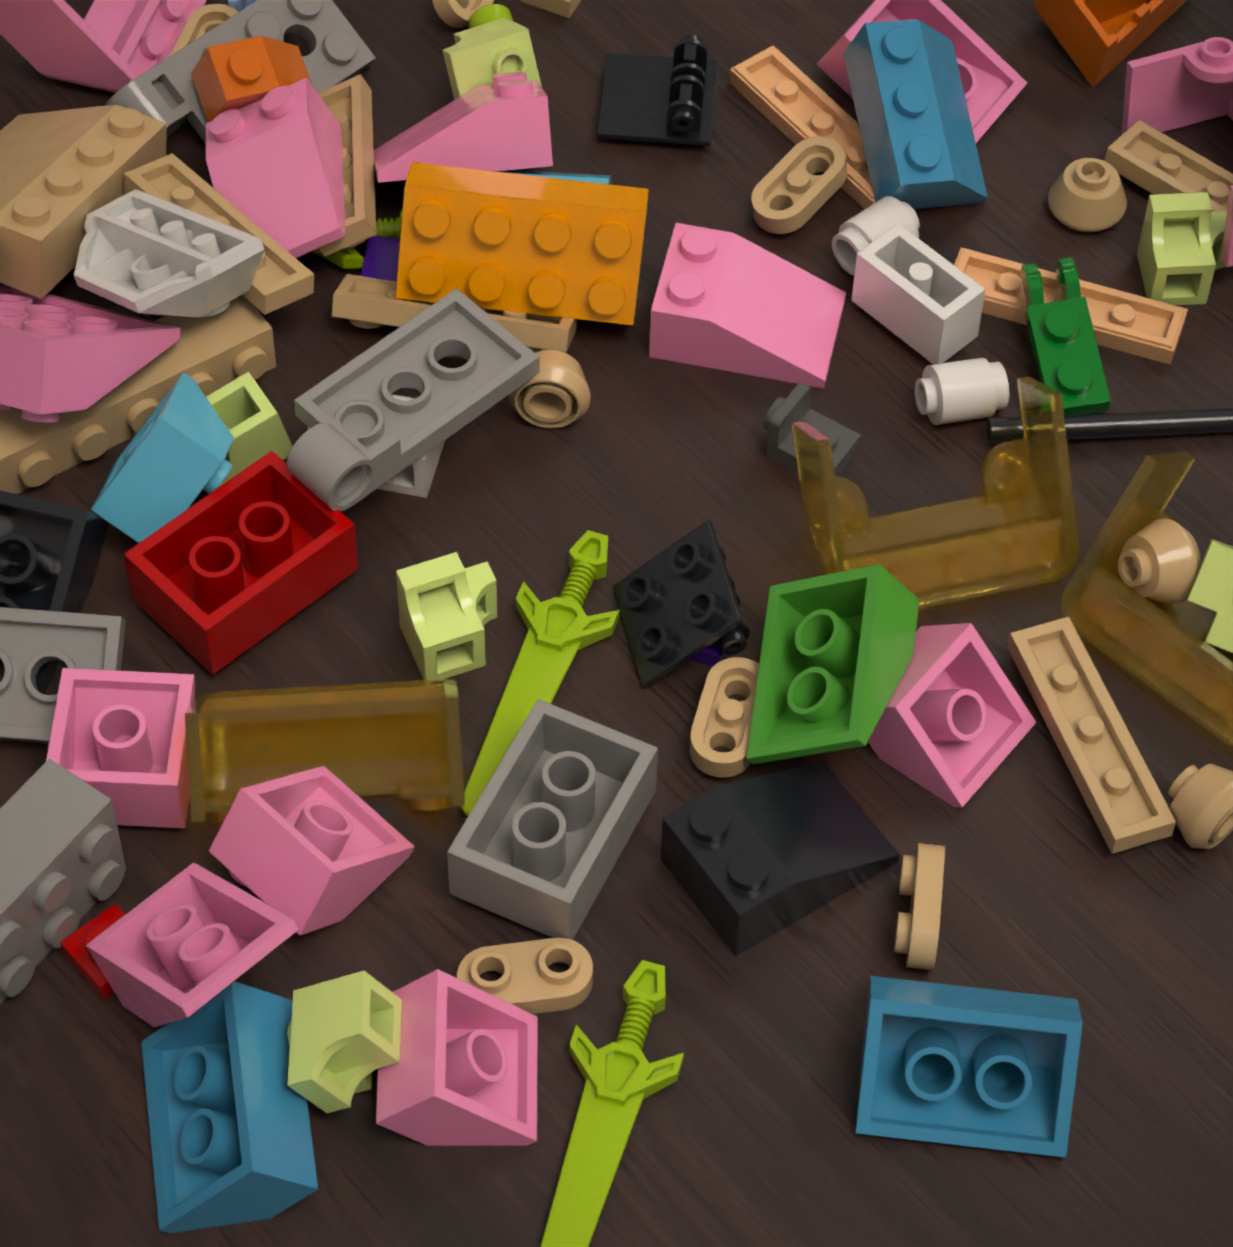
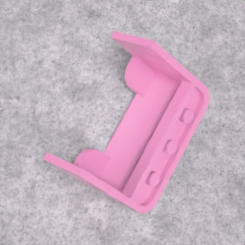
M0 0V34L43 76L117 93L126 84L170 56L188 18L196 9L204 6L207 0H94L84 20L64 0Z
M1213 37L1204 42L1127 62L1121 135L1138 120L1143 121L1161 133L1228 115L1233 121V42L1231 40ZM1233 185L1229 189L1222 262L1227 268L1233 266Z

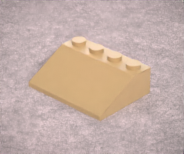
M116 104L20 114L0 130V283L40 299L47 295L76 267L80 244L86 235L84 228L86 215L126 194L124 192L125 172L166 156L167 123L143 115L135 109L125 108Z

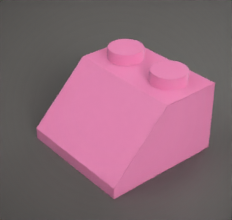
M972 623L921 626L916 631L913 658L868 743L879 759L951 806L963 807L1037 722Z
M62 668L46 761L50 758L111 798L117 825L185 828L193 777L194 674Z
M320 766L241 788L209 852L229 870L230 875L235 881L248 887L266 904L293 918L299 928L297 933L303 935L343 921L410 857L415 846L325 766Z
M439 969L393 991L395 995L402 999L400 1063L378 1069L376 1124L427 1146H528L537 1142L538 1017Z

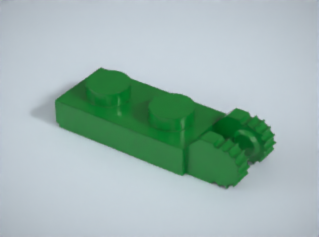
M1073 258L1058 259L1056 273L1063 300L1044 303L1042 276L1036 264L1022 265V285L1027 304L1025 319L1046 409L1061 410L1063 416L1109 411L1111 400L1086 297H1081L1079 277Z

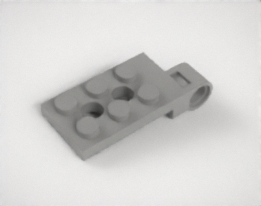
M257 0L126 84L108 100L105 106L117 104L125 108L135 109L143 115L167 123V138L187 119L206 144V123L208 121L191 72L207 47L256 36H265L284 42L285 34H298L309 44L310 54L302 56L311 83L318 93L353 78L368 68L376 57L332 0Z
M456 288L294 400L296 416L310 429L293 445L287 459L288 471L333 511L337 509L339 511L346 510L540 372V357ZM444 357L453 359L464 358L468 361L465 365L458 368H446L437 363ZM398 389L418 390L422 393L418 398L410 401L398 400L391 396Z
M0 607V658L5 667L4 677L0 682V740L49 744L58 693L44 695L39 692L36 686L38 670L43 664L58 660L64 662L68 668L121 671L126 620L122 616Z

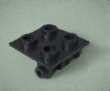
M696 35L684 36L675 45L673 57L607 53L597 138L711 146L719 61L707 60L708 50L702 39Z
M710 520L700 524L613 586L641 684L645 688L710 644L722 648L723 653L727 655L740 653L747 646L746 640L750 635V630L747 623L743 621L739 608L740 599L735 592V583L729 576L726 568V555L719 546L712 521Z

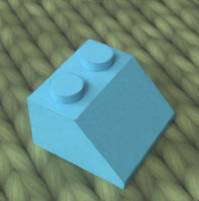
M184 372L180 375L115 461L91 508L97 515L138 543L192 507V502L202 490L208 494L216 490L233 466L225 458L234 437L195 380Z

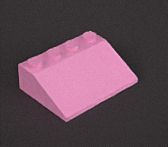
M0 285V410L21 409L22 419L44 423L59 421L60 413L87 410L179 341L181 328L47 294L40 299L10 286Z

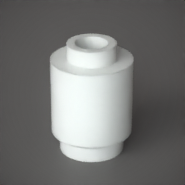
M892 196L883 197L841 224L839 233L832 238V249L837 261L845 271L854 275L857 253L898 223L919 238L920 223L916 212L904 201H899Z
M985 358L927 365L923 371L922 378L917 379L915 383L917 408L922 415L927 414L929 420L934 425L992 417L996 410L1005 409L1009 402V383L1006 371L1000 362L989 363Z

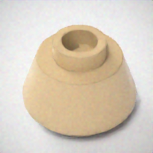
M1082 158L1070 163L1052 184L1048 194V205L1053 215L1068 228L1078 232L1093 233L1110 228L1122 219L1127 207V198L1119 174L1111 164L1097 158Z
M558 350L536 352L540 357V372L508 395L512 407L526 421L539 427L559 428L577 421L587 412L591 399L590 390L580 364L569 354Z
M1158 519L1148 524L1125 542L1118 560V571L1124 584L1135 595L1165 604H1178L1187 599L1198 574L1201 557L1197 543L1189 531L1171 519Z
M1212 763L1205 765L1201 769H1198L1195 765L1186 768L1176 778L1168 791V795L1174 799L1169 809L1187 845L1191 848L1211 849L1233 831V771Z

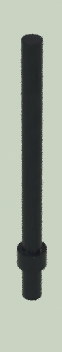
M1233 408L1064 416L1061 410L1035 411L1034 417L988 419L986 427L987 440L989 443L1035 441L1036 447L1062 446L1064 440L1231 433L1233 432Z

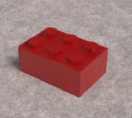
M273 451L267 453L124 553L132 600L212 675L358 570L355 524L338 509L333 511L288 471L287 463Z

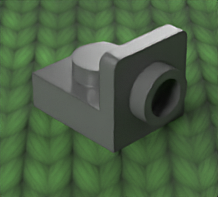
M799 382L786 399L783 397L777 398L767 412L763 425L764 429L768 431L766 458L828 490L860 450L861 435L810 409L812 388Z

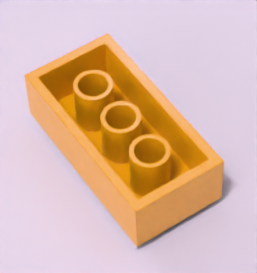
M411 162L404 187L396 299L436 303L457 288L483 309L634 325L649 189Z

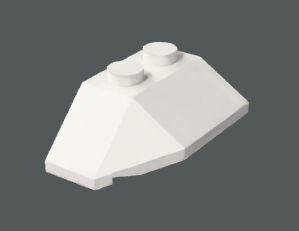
M134 189L86 215L84 224L86 235L80 244L74 277L77 286L137 313L198 318L208 317L223 312L230 306L231 300L250 290L264 252L261 238Z

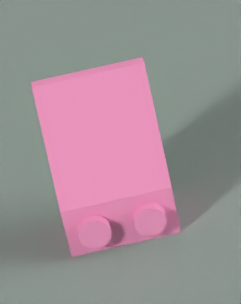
M873 0L818 61L817 65L853 99L843 52L865 23L921 20L953 41L975 143L979 141L1027 84L1007 62L941 0Z
M505 72L492 75V84L476 86L375 149L374 171L378 183L406 180L411 162L488 171L553 166L548 96L536 79L527 80L525 72Z
M307 77L288 86H278L269 91L264 97L239 109L226 110L220 113L213 121L206 123V163L213 188L295 258L300 257L346 236L341 125Z
M675 223L651 308L649 357L795 384L802 382L808 386L824 389L845 305L846 292L735 233Z
M193 862L89 942L86 947L123 1007L153 1027H158L191 1016L297 932L299 928L293 918Z

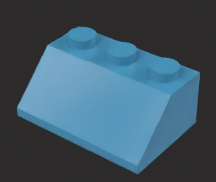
M919 19L865 23L843 52L875 202L885 196H892L899 201L908 203L913 209L984 203L988 196L953 41Z
M870 976L861 1060L856 1134L1066 1158L1083 1025L1078 1000L1074 998Z
M234 981L188 1018L168 1023L141 1041L159 1231L176 1233L271 1219L318 1190L307 1099L287 1086L290 1050L287 1030L292 1017L293 1000Z

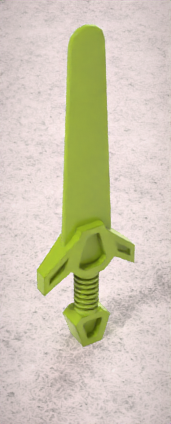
M587 530L569 550V567L571 571L559 597L540 602L523 581L516 596V608L528 632L462 796L461 808L466 816H469L537 700L540 699L551 704L577 651L612 636L620 618V610L587 616L582 608L593 581L606 577L608 560L607 535Z
M642 960L623 985V1000L627 1008L616 1042H612L597 1050L576 1024L569 1044V1053L586 1082L540 1247H589L643 1099L678 1080L684 1060V1053L649 1063L641 1051L653 1015L665 1010L664 965Z

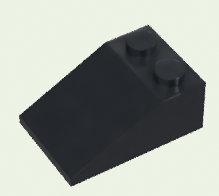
M0 490V607L80 613L93 585L109 523L87 510ZM0 658L1 682L4 677L5 667L3 661ZM58 660L43 664L36 674V686L39 692L44 695L59 663Z
M823 761L717 786L662 817L660 860L735 956L899 862L900 854Z

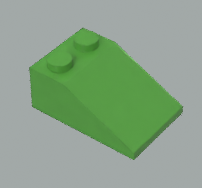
M877 564L770 586L746 757L752 764L866 746L913 658L919 599L883 566Z

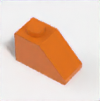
M256 36L207 47L191 72L208 122L213 121L220 113L226 110L239 109L264 97L269 91L278 86H288L306 77L311 82L299 47L265 36Z

